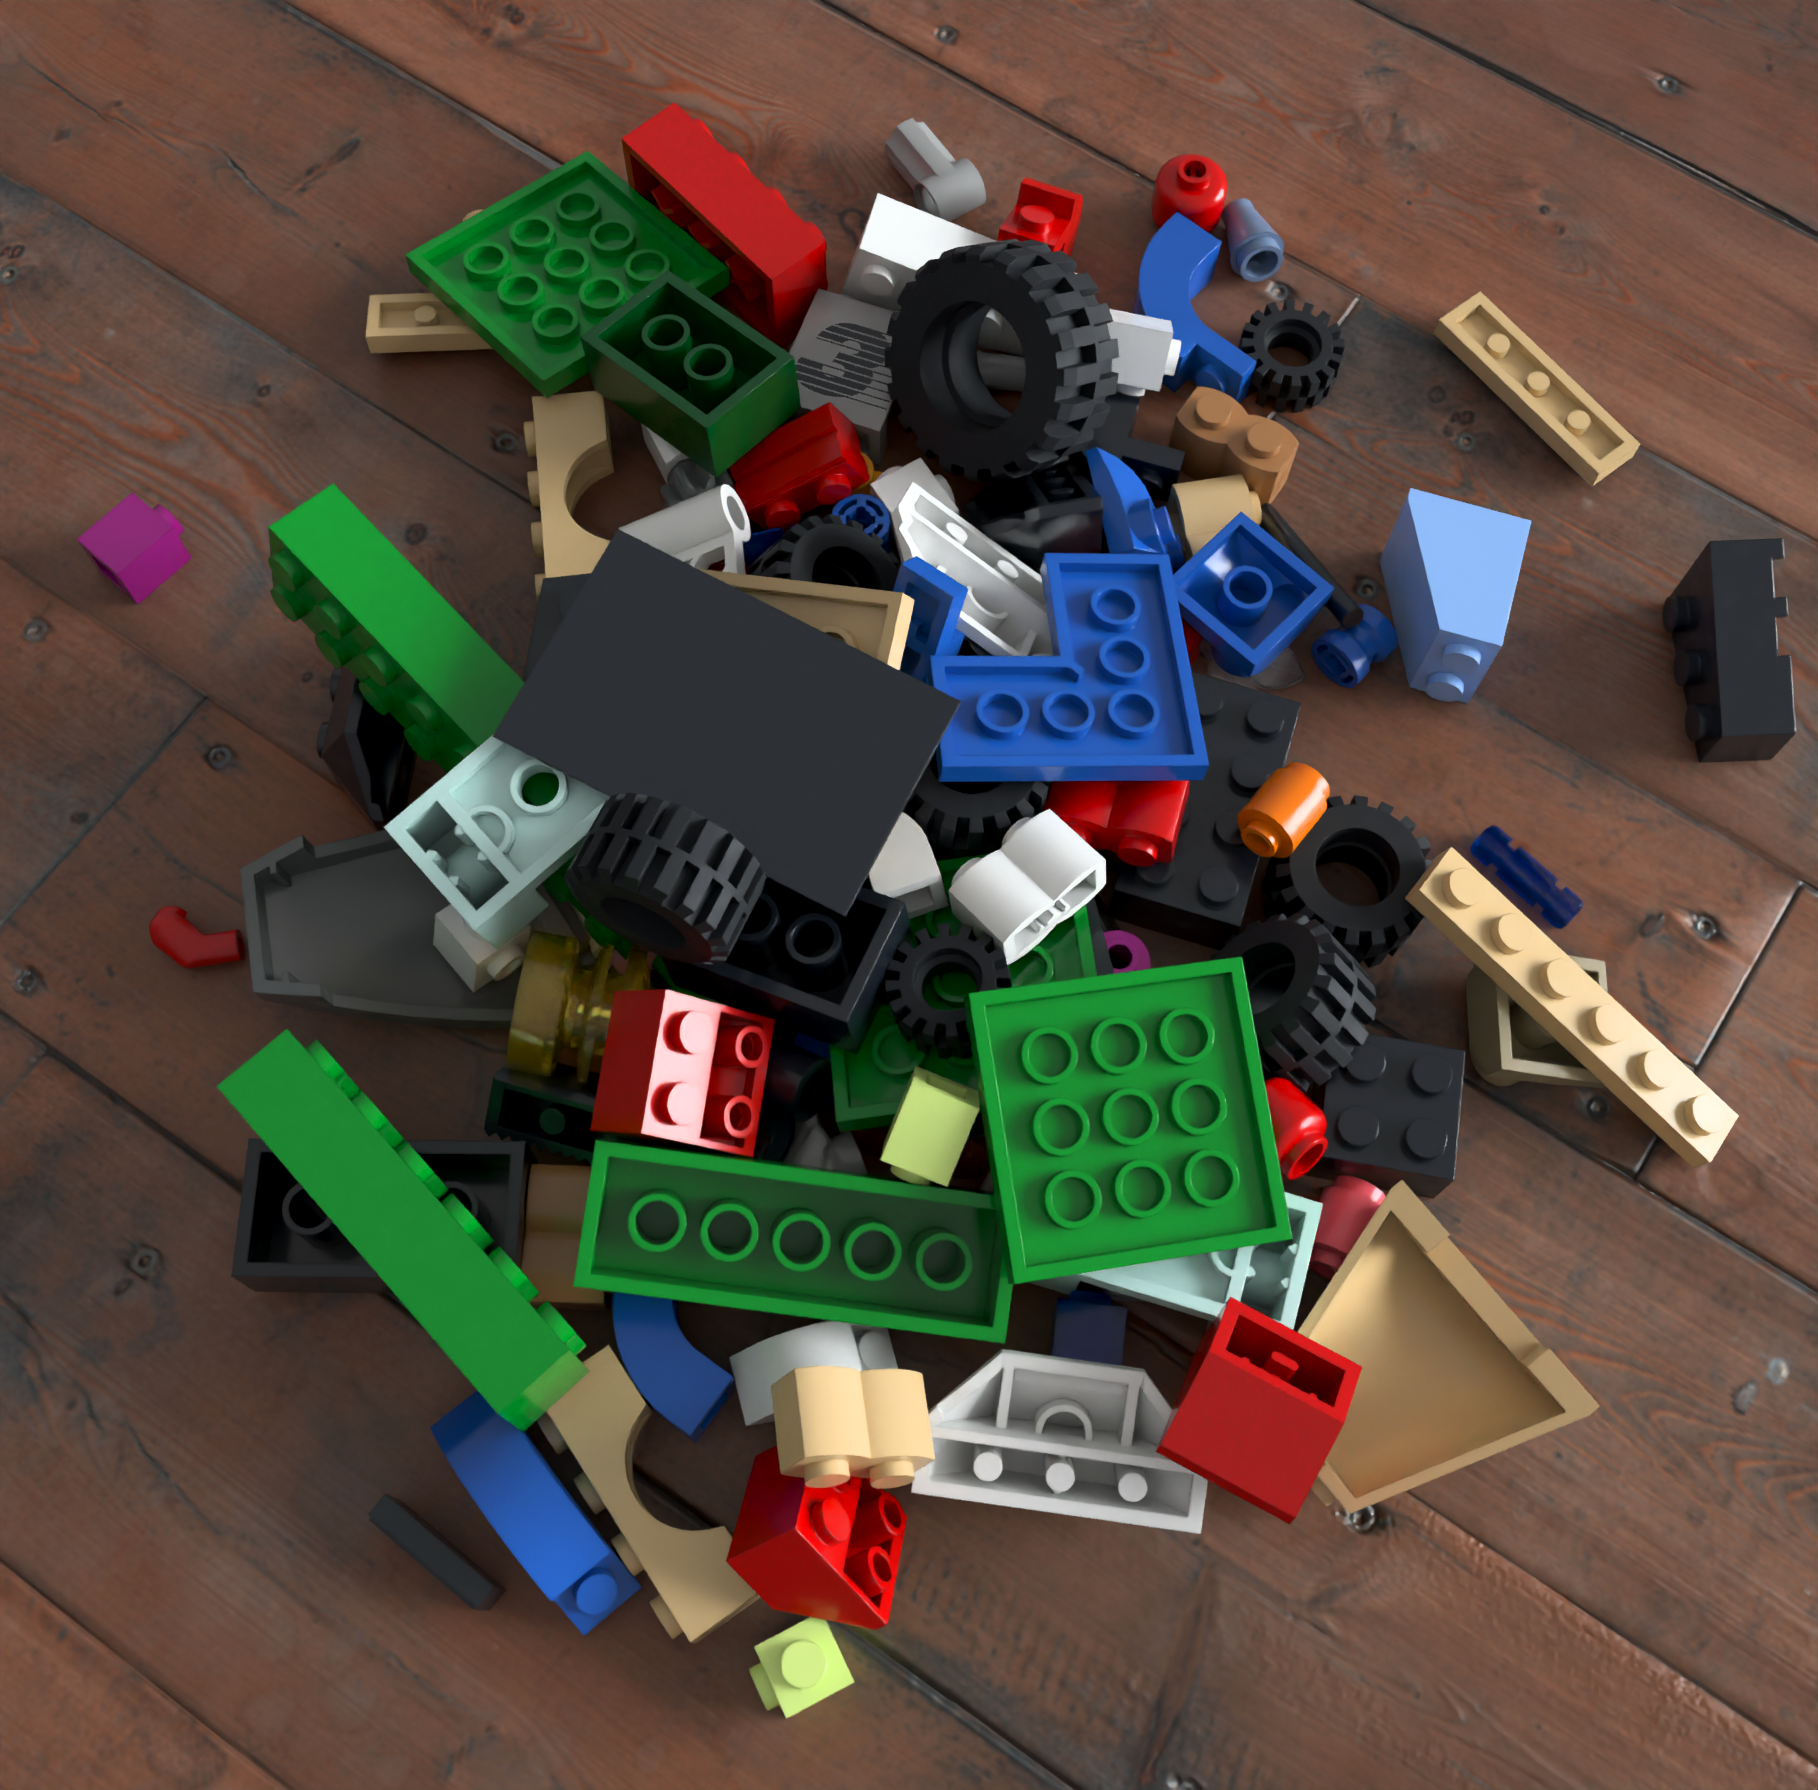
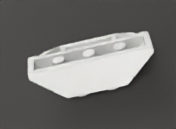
M913 482L891 515L901 563L918 556L968 588L956 629L965 634L964 639L970 643L972 649L979 656H1053L1041 576Z
M1001 1349L928 1411L935 1460L914 1472L915 1479L912 1482L911 1493L1201 1534L1208 1480L1156 1452L1173 1408L1144 1369Z

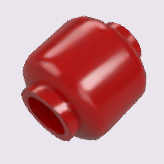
M1182 154L1168 160L1159 170L1151 202L1152 218L1157 227L1160 229L1176 212H1179L1210 234L1219 224L1228 191L1226 175L1221 167L1210 158L1198 154Z
M1273 1077L1265 1080V1087L1281 1176H1286L1289 1180H1295L1307 1173L1326 1151L1328 1140L1324 1137L1327 1120L1322 1110L1289 1080Z

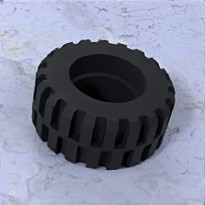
M1017 239L956 247L942 252L938 259L928 260L917 270L914 277L916 281L907 282L900 293L897 303L902 308L900 311L891 314L887 334L892 335L891 346L886 347L884 350L885 367H891L892 383L887 384L891 401L897 400L902 413L897 417L907 433L914 432L918 437L914 444L929 459L939 456L937 464L947 472L955 476L964 474L970 481L982 483L992 480L1002 482L1021 477L1069 460L1071 454L1082 451L1093 440L1094 431L1092 429L1103 426L1110 412V405L1104 402L1105 398L1115 394L1119 375L1116 372H1112V359L1119 357L1118 339H1110L1107 324L1113 322V318L1107 303L1099 304L1094 296L1099 291L1098 286L1087 272L1075 274L1074 271L1078 266L1077 263L1063 251L1051 252L1046 243L1035 240L1018 241ZM991 308L999 312L1012 326L1024 354L1026 369L1025 385L1021 400L1013 414L1000 406L991 396L982 380L978 366L977 342L979 331L984 318Z

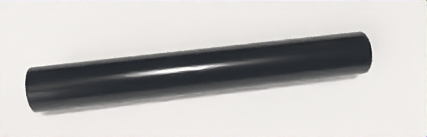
M1270 503L1262 504V518L1259 526L1334 587L1332 595L1325 606L1345 629L1357 626L1364 616L1362 609Z

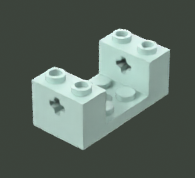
M492 735L384 828L474 931L499 950L549 906L535 888L577 853L603 804L610 797L494 738ZM540 772H548L557 776L559 790L551 802L542 806H532L524 802L522 790L529 777Z
M1284 1192L1293 1237L1290 1240L1037 1280L1029 1283L1073 1296L1079 1282L1083 1281L1208 1320L1206 1331L1228 1299L1232 1297L1293 1330L1323 1203Z

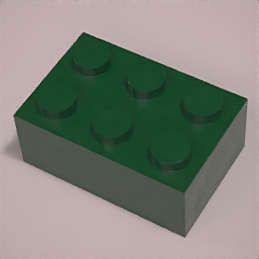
M669 270L665 271L580 337L593 388L716 478L801 408L795 357Z

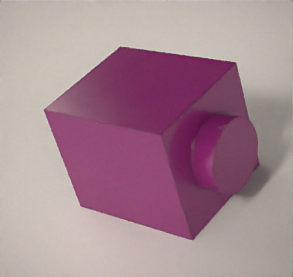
M133 492L77 539L98 571L137 605L191 559L190 554L179 538L185 531L179 521L161 504H157L151 509Z

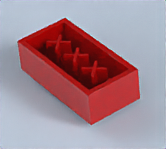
M675 102L621 138L628 183L634 190L728 267L730 286L717 293V295L750 327L783 349L796 339L818 288L827 291L826 240L816 225L810 221L804 222L787 206L785 199L778 190L772 186L766 187L750 172L740 155L736 152L729 153L713 138L709 128L699 118L692 119Z

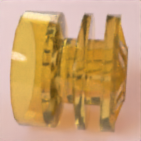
M533 930L522 967L512 1015L506 1069L551 1077L558 1065L563 1049L567 1048L577 1050V1081L588 1083L595 1054H604L614 992L651 990L647 968L648 951L631 948L625 977L611 975L615 945L604 943L593 970L579 969V938Z

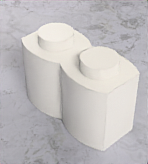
M1048 809L1032 819L1025 817L1013 824L1005 834L1002 847L999 850L988 854L982 859L979 857L973 858L960 867L953 877L951 888L948 890L952 914L964 925L973 927L974 935L977 938L983 932L993 939L994 950L1001 947L1006 956L1007 965L1033 949L1048 935L1056 924L1072 916L1106 884V862L1097 851L1053 811Z

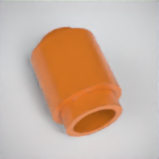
M1292 762L1285 768L1276 769L1237 816V824L1244 844L1251 851L1262 857L1286 858L1290 856L1326 811V799L1330 795V789L1324 777L1314 768L1300 762Z

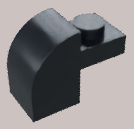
M1119 392L1106 396L1104 402L1110 405V412L1103 426L1092 429L1094 431L1093 440L1082 451L1071 454V461L1093 486L1085 451L1098 447L1116 456L1132 469L1145 485L1152 500L1158 499L1168 502L1172 484H1178L1185 451L1133 438L1141 398Z

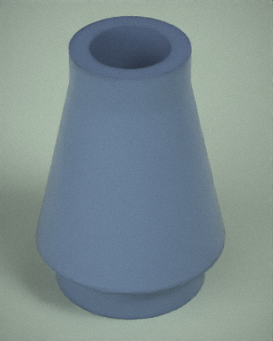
M1241 198L1230 202L1224 208L1221 217L1226 229L1231 267L1236 274L1242 276L1247 281L1258 282L1274 275L1283 263L1284 242L1255 210L1250 200Z

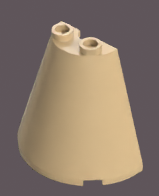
M1403 1180L1390 1189L1298 1330V1333L1362 1366L1345 1423L1311 1487L1313 1492L1327 1507L1337 1499L1349 1514L1589 1416L1600 1407L1552 1350L1541 1344L1451 1242L1448 1238L1450 1236L1448 1231Z

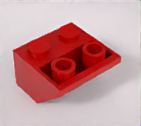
M667 989L615 991L590 1131L652 1144L753 1157L775 1019Z
M1230 1297L1199 1341L1156 1452L1290 1525L1296 1518L1345 1423L1362 1366Z
M776 1445L755 1456L726 1562L773 1610L877 1630L888 1625L907 1515L903 1512L901 1505L893 1495L885 1492L883 1489L871 1487L870 1478L850 1476L849 1481L840 1485L812 1488L805 1485L804 1477L780 1474L778 1447Z

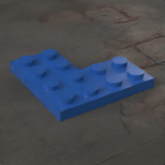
M1045 553L1040 571L1053 656L930 655L927 667L928 685L961 701L959 708L935 750L939 782L1203 780L1208 770L1209 761L1169 554Z

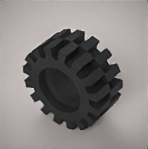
M1285 300L1280 311L1276 302H1272L1266 305L1264 314L1258 309L1251 315L1250 322H1246L1238 347V349L1257 361L1247 397L1257 391L1255 403L1264 408L1269 399L1276 402L1273 411L1283 413L1286 403H1291L1293 413L1303 411L1306 401L1313 408L1320 404L1322 395L1324 397L1328 396L1343 359L1345 342L1344 339H1339L1341 329L1337 323L1327 327L1331 317L1327 312L1323 310L1315 317L1312 315L1313 304L1305 302L1303 310L1300 311L1295 310V300ZM1276 347L1293 348L1303 353L1310 363L1299 367L1283 365L1274 360L1268 353V350Z
M949 923L937 924L939 937L930 939L926 928L914 933L917 941L915 948L906 941L897 948L900 962L891 959L888 964L887 972L890 980H885L886 994L895 1024H898L902 1037L908 1043L914 1039L917 1050L926 1055L929 1054L932 1046L936 1047L941 1059L951 1058L952 1048L961 1047L963 1058L972 1056L965 1006L952 1011L934 1009L924 999V991L927 984L938 974L962 972L975 981L977 985L976 992L1011 988L1010 969L1007 967L1006 956L1001 947L994 950L993 939L983 932L976 940L973 927L961 924L958 936L951 935Z

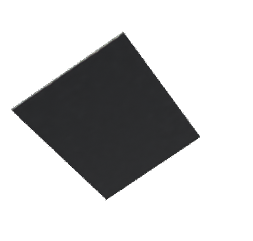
M618 529L493 737L609 797L615 794L626 795V793L652 796L674 802L703 815L738 839L758 860L759 866L764 870L767 878L846 917L959 708L961 701Z

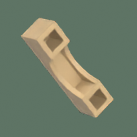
M597 390L555 394L548 398L545 396L532 397L534 421L524 422L527 453L529 457H537L538 471H528L527 473L529 495L532 507H540L541 521L531 522L532 542L535 557L544 558L545 573L535 574L537 602H539L543 578L592 573L611 541L590 534L572 518L575 506L581 495L596 481L614 473L611 430L604 396Z
M607 1345L582 1362L590 1372L550 1407L547 1412L539 1417L537 1422L558 1454L570 1448L580 1464L583 1472L574 1477L573 1480L592 1511L597 1515L607 1508L621 1533L613 1537L611 1541L631 1574L636 1576L645 1569L660 1594L649 1602L670 1637L674 1639L684 1632L691 1643L697 1644L758 1600L760 1596L726 1562L733 1536L725 1526L697 1531L681 1530L658 1521L644 1506L635 1486L633 1458L639 1436L653 1415V1411L617 1355Z

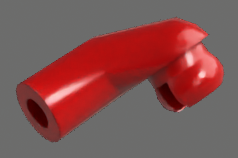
M177 906L161 908L150 922L149 933L153 944L183 968L192 969L245 959V944L239 929L203 934L185 918L187 912Z

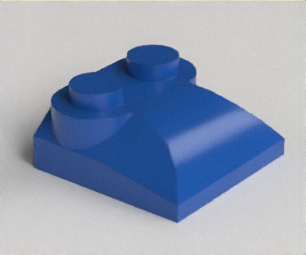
M1098 447L1086 450L1093 486L1102 496L1103 527L1110 554H1169L1174 575L1187 562L1179 534H1174L1166 507L1155 508L1145 485L1134 471L1116 456Z
M1243 512L1235 516L1173 575L1180 615L1211 643L1212 656L1217 665L1225 672L1238 677L1257 675L1270 665L1307 628L1329 601L1334 590L1331 584Z

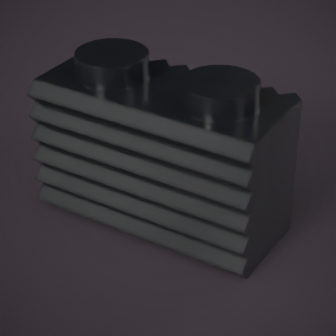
M522 1052L514 1060L511 1059L510 1063H506L505 1067H501L500 1071L496 1070L492 1081L484 1130L489 1137L497 1133L501 1140L510 1137L512 1141H526L528 1146L535 1143L539 1151L548 1147L552 1155L561 1151L565 1158L574 1154L578 1162L587 1158L591 1166L595 1141L599 1137L629 1141L627 1138L590 1131L600 1077L599 1073Z

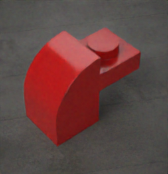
M1028 177L1024 178L1020 184L1017 203L999 228L997 241L1017 239L1018 241L1035 240L1046 243L1051 252L1063 251L1072 257L1082 212V195Z

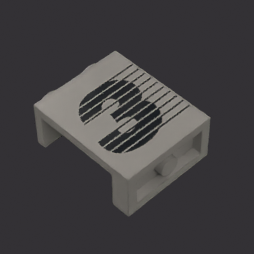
M818 288L789 354L795 357L801 408L776 429L831 402L855 426L862 449L860 452L866 454L873 463L880 465L887 448L888 417L896 401H891L887 387L888 383H892L891 367H885L884 350L886 347H890L892 342V335L887 334L891 314L900 310H888L862 302L848 294H836Z

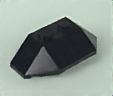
M1071 459L1044 470L987 485L962 506L964 520L1020 561L1039 569L1041 568L1045 553L1101 554L1102 496Z
M345 665L341 668L335 667L330 679V697L333 706L329 722H323L319 728L317 737L318 755L324 760L338 785L374 831L386 830L384 827L406 809L417 754L404 736L403 731L405 728L389 712L382 715L367 702L359 688L360 681Z

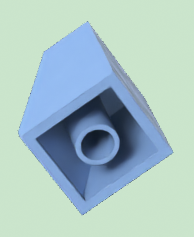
M1410 488L1380 558L1381 570L1410 688L1424 691L1430 697L1440 701L1469 703L1502 647L1531 520Z

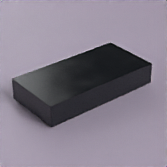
M384 1494L369 1512L370 1522L472 1609L490 1611L506 1591L504 1587L402 1500Z

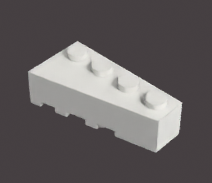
M878 193L853 256L841 294L854 296L862 302L888 310H901L902 307L897 303L900 293L907 282L916 281L914 277L917 270L928 260L938 259L942 252L956 247L996 242V240ZM991 308L981 325L977 346L1024 357L1020 341L1012 326L999 312Z

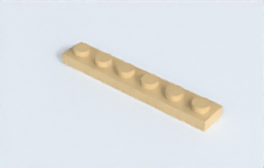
M1452 846L1437 855L1405 899L1692 1168L1711 1163L1739 1115Z

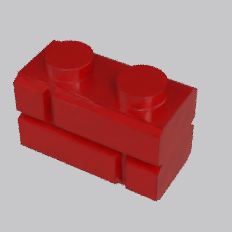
M831 402L774 430L730 466L732 478L736 481L734 485L736 493L740 497L748 517L767 532L770 530H784L795 526L800 521L802 514L822 504H837L843 498L850 496L852 489L870 480L864 457L860 452L862 449L857 430L853 423Z

